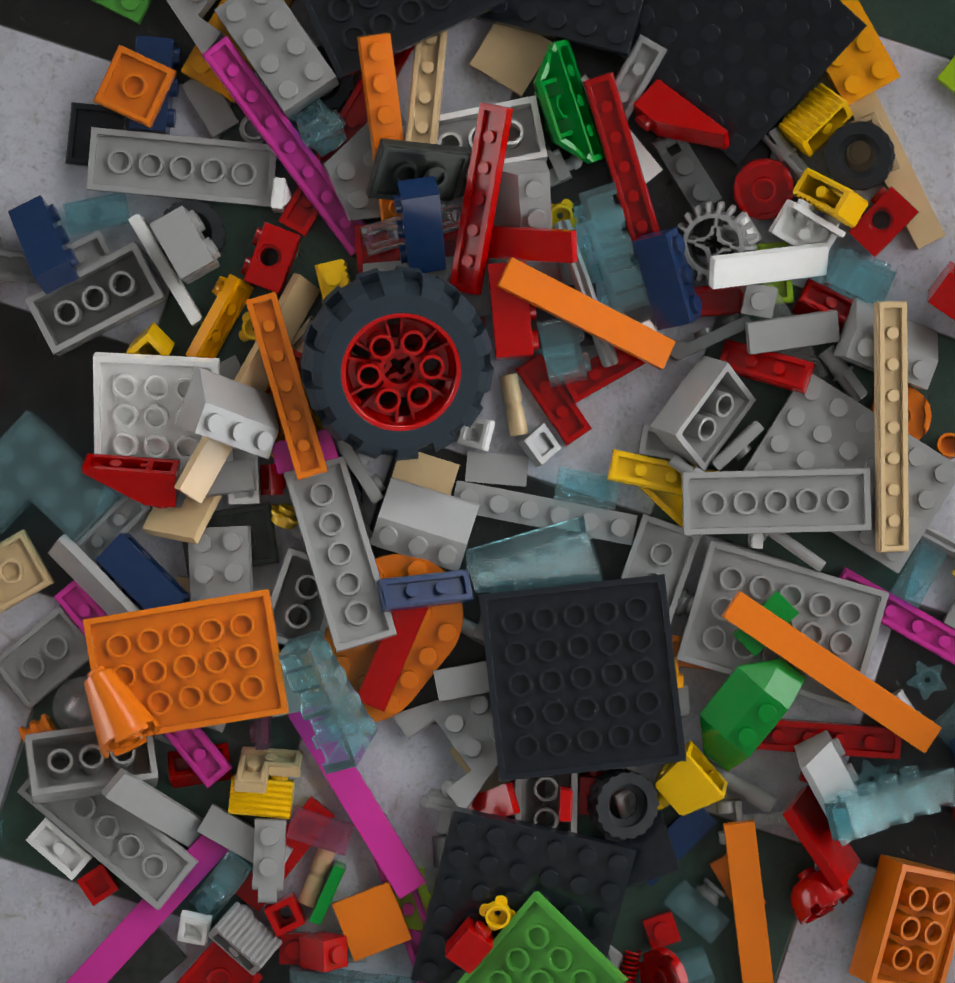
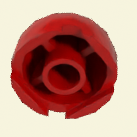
M810 867L798 874L800 881L793 886L790 900L794 914L800 924L803 925L804 922L808 924L834 910L833 907L838 904L837 900H840L843 905L853 897L854 892L848 882L844 887L835 891L820 870L815 871L814 867Z

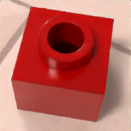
M294 891L277 899V903H269L264 908V912L277 937L304 925L307 920ZM284 907L290 908L292 915L289 917L282 915L281 909Z

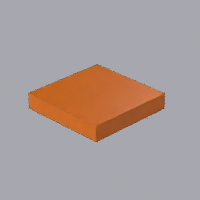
M119 45L93 101L151 128L177 72Z
M389 881L332 903L342 932L347 936V944L354 962L412 939L399 902Z

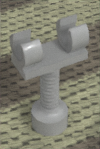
M740 798L723 799L716 802L718 814L735 813L736 821L754 819L756 826L777 825L781 823L786 827V830H792L782 816L788 805H785L784 810L780 813L746 814L745 816V814H742ZM724 830L718 831L719 843L725 845Z

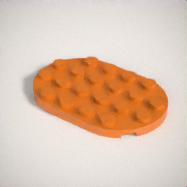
M399 553L385 554L375 558L380 579L447 572L443 567L437 566L429 560L405 556ZM463 604L440 605L428 608L385 712L356 700L381 640L336 653L329 627L327 626L318 655L303 651L307 665V671H304L306 682L311 683L315 699L326 710L337 717L358 723L382 721L401 712L415 698L434 674L433 671L439 668L455 647L464 621Z

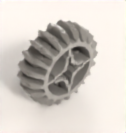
M711 201L706 202V212H704L700 205L695 206L694 212L696 217L689 212L684 215L689 225L682 222L677 225V228L684 232V234L679 235L683 237L685 242L684 254L686 261H688L693 271L694 269L698 271L695 280L700 281L704 274H706L708 285L710 256L721 255L722 252L739 251L738 253L757 251L758 248L755 245L748 244V241L757 239L756 233L747 234L746 231L754 226L753 222L743 225L741 220L747 214L741 212L735 217V205H731L727 212H725L724 201L718 202L716 210H714V205ZM714 218V224L711 226L708 235H693L701 221ZM724 221L735 229L739 242L726 235ZM714 234L717 236V241L725 245L717 248V252L714 250V245L707 242L708 239L711 240L715 237ZM693 245L705 251L708 265L699 260L694 252Z

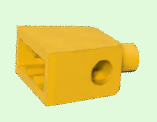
M691 740L685 744L687 761L665 763L657 773L654 785L658 793L659 806L657 810L659 811L671 805L679 815L684 816L720 801L725 796L728 782Z

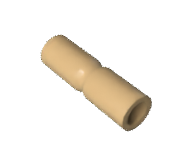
M518 373L499 376L503 400L506 405L510 437L528 434L524 408L521 404L522 396Z
M319 843L310 867V873L300 893L299 903L315 908L324 885V878L329 872L337 851L334 847Z

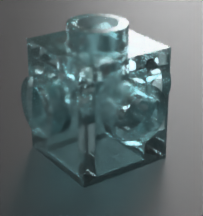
M320 99L295 116L301 140L308 149L312 150L314 148L322 157L330 151L336 150L347 140L343 128L346 123L337 110L331 111Z

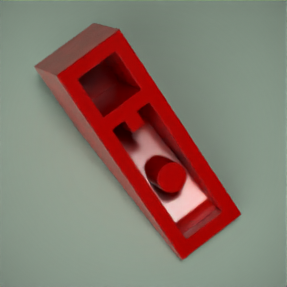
M659 79L633 104L636 116L635 121L645 131L651 130L660 137L725 150L729 147L728 131Z
M87 453L82 466L83 474L143 505H150L159 509L176 506L179 491L174 486L180 477V460Z

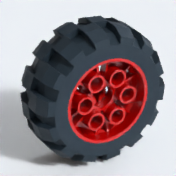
M396 266L395 270L379 271L378 268L356 274V280L342 288L338 285L321 301L323 306L315 317H310L303 335L304 347L302 357H300L301 378L311 409H314L321 421V425L337 441L343 440L353 447L354 452L377 459L380 455L393 456L395 461L418 459V452L433 447L438 452L456 441L454 435L464 425L466 427L472 426L483 410L480 403L484 393L491 391L494 367L491 364L490 351L493 348L487 328L470 301L455 286L438 275L433 277L422 273L418 268ZM399 318L398 336L390 334L387 323L388 319ZM436 333L441 342L424 350L426 343ZM410 334H418L420 336L419 342L413 346L404 345L405 338ZM379 338L388 340V346L382 351L373 349V343ZM356 344L368 351L369 358L352 355L351 351ZM393 358H396L398 361L400 360L402 364L400 368L397 369L396 366H392L391 360ZM430 358L437 359L438 365L434 370L426 371L423 369V364L426 360ZM373 367L376 369V374L373 378L366 380L360 377V373L364 368ZM408 373L411 374L407 379L402 381V377L406 376ZM427 379H439L435 386L426 382ZM375 387L365 399L358 394V392L366 388ZM417 387L426 389L425 395L422 398L413 399L410 397L413 389ZM390 391L395 393V397L390 403L384 404L379 402V398L384 392ZM400 397H406L408 405L399 407L401 403Z

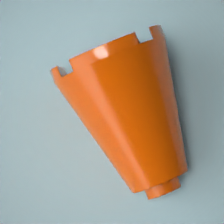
M101 666L87 674L88 679L85 680L84 687L100 752L104 758H109V752L112 751L115 757L127 753L147 742L145 735L152 731L154 736L159 732L161 728L157 720L111 668L105 669Z

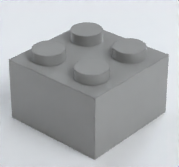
M180 206L149 224L179 278L185 283L190 284L220 267L217 258L221 257V254L209 237L204 238L201 232L206 228L194 210L188 211L185 207Z

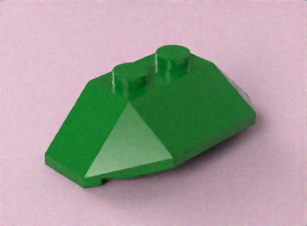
M565 39L551 43L533 82L535 88L534 96L536 95L537 104L541 107L545 119V131L550 136L553 144L587 164L605 158V154L570 42Z
M782 658L738 665L699 712L704 754L727 772L749 758L789 710L806 677Z

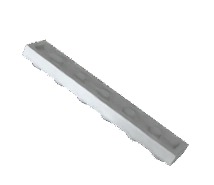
M459 480L456 481L454 497L480 504L477 512L478 516L632 545L638 515Z

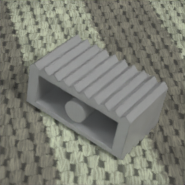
M235 902L207 934L209 938L251 975H255L282 944V940L278 939L271 926L263 925V923L255 918V913L250 907L244 904L240 905L239 902Z

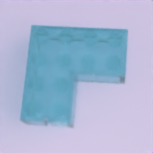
M26 411L0 438V535L32 502L72 541H78L121 495L114 489L83 474L82 466L84 460L34 412Z

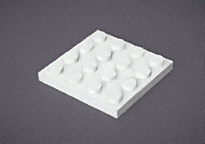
M95 352L93 355L94 454L180 460L181 476L202 435L177 427L175 424L196 366L220 374V358Z

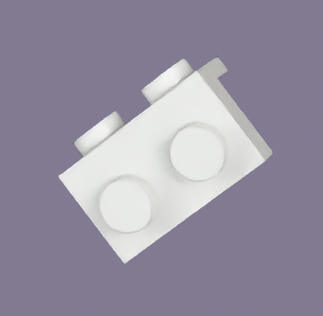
M800 198L797 203L787 199L768 230L792 246L824 242L829 246V250L837 236L843 238L846 232L838 228L840 225L838 220L827 214H824L821 218L813 213L816 207Z

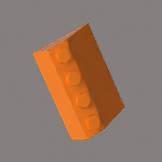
M880 854L848 973L867 983H945L955 949V873L910 860Z

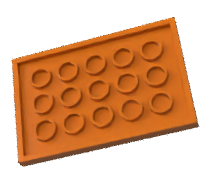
M270 589L83 620L91 671L101 666L105 669L111 668L157 720L161 729L156 735L290 712ZM151 731V732H149L147 735H145V737H146V736H152V735H154V734H153V732Z

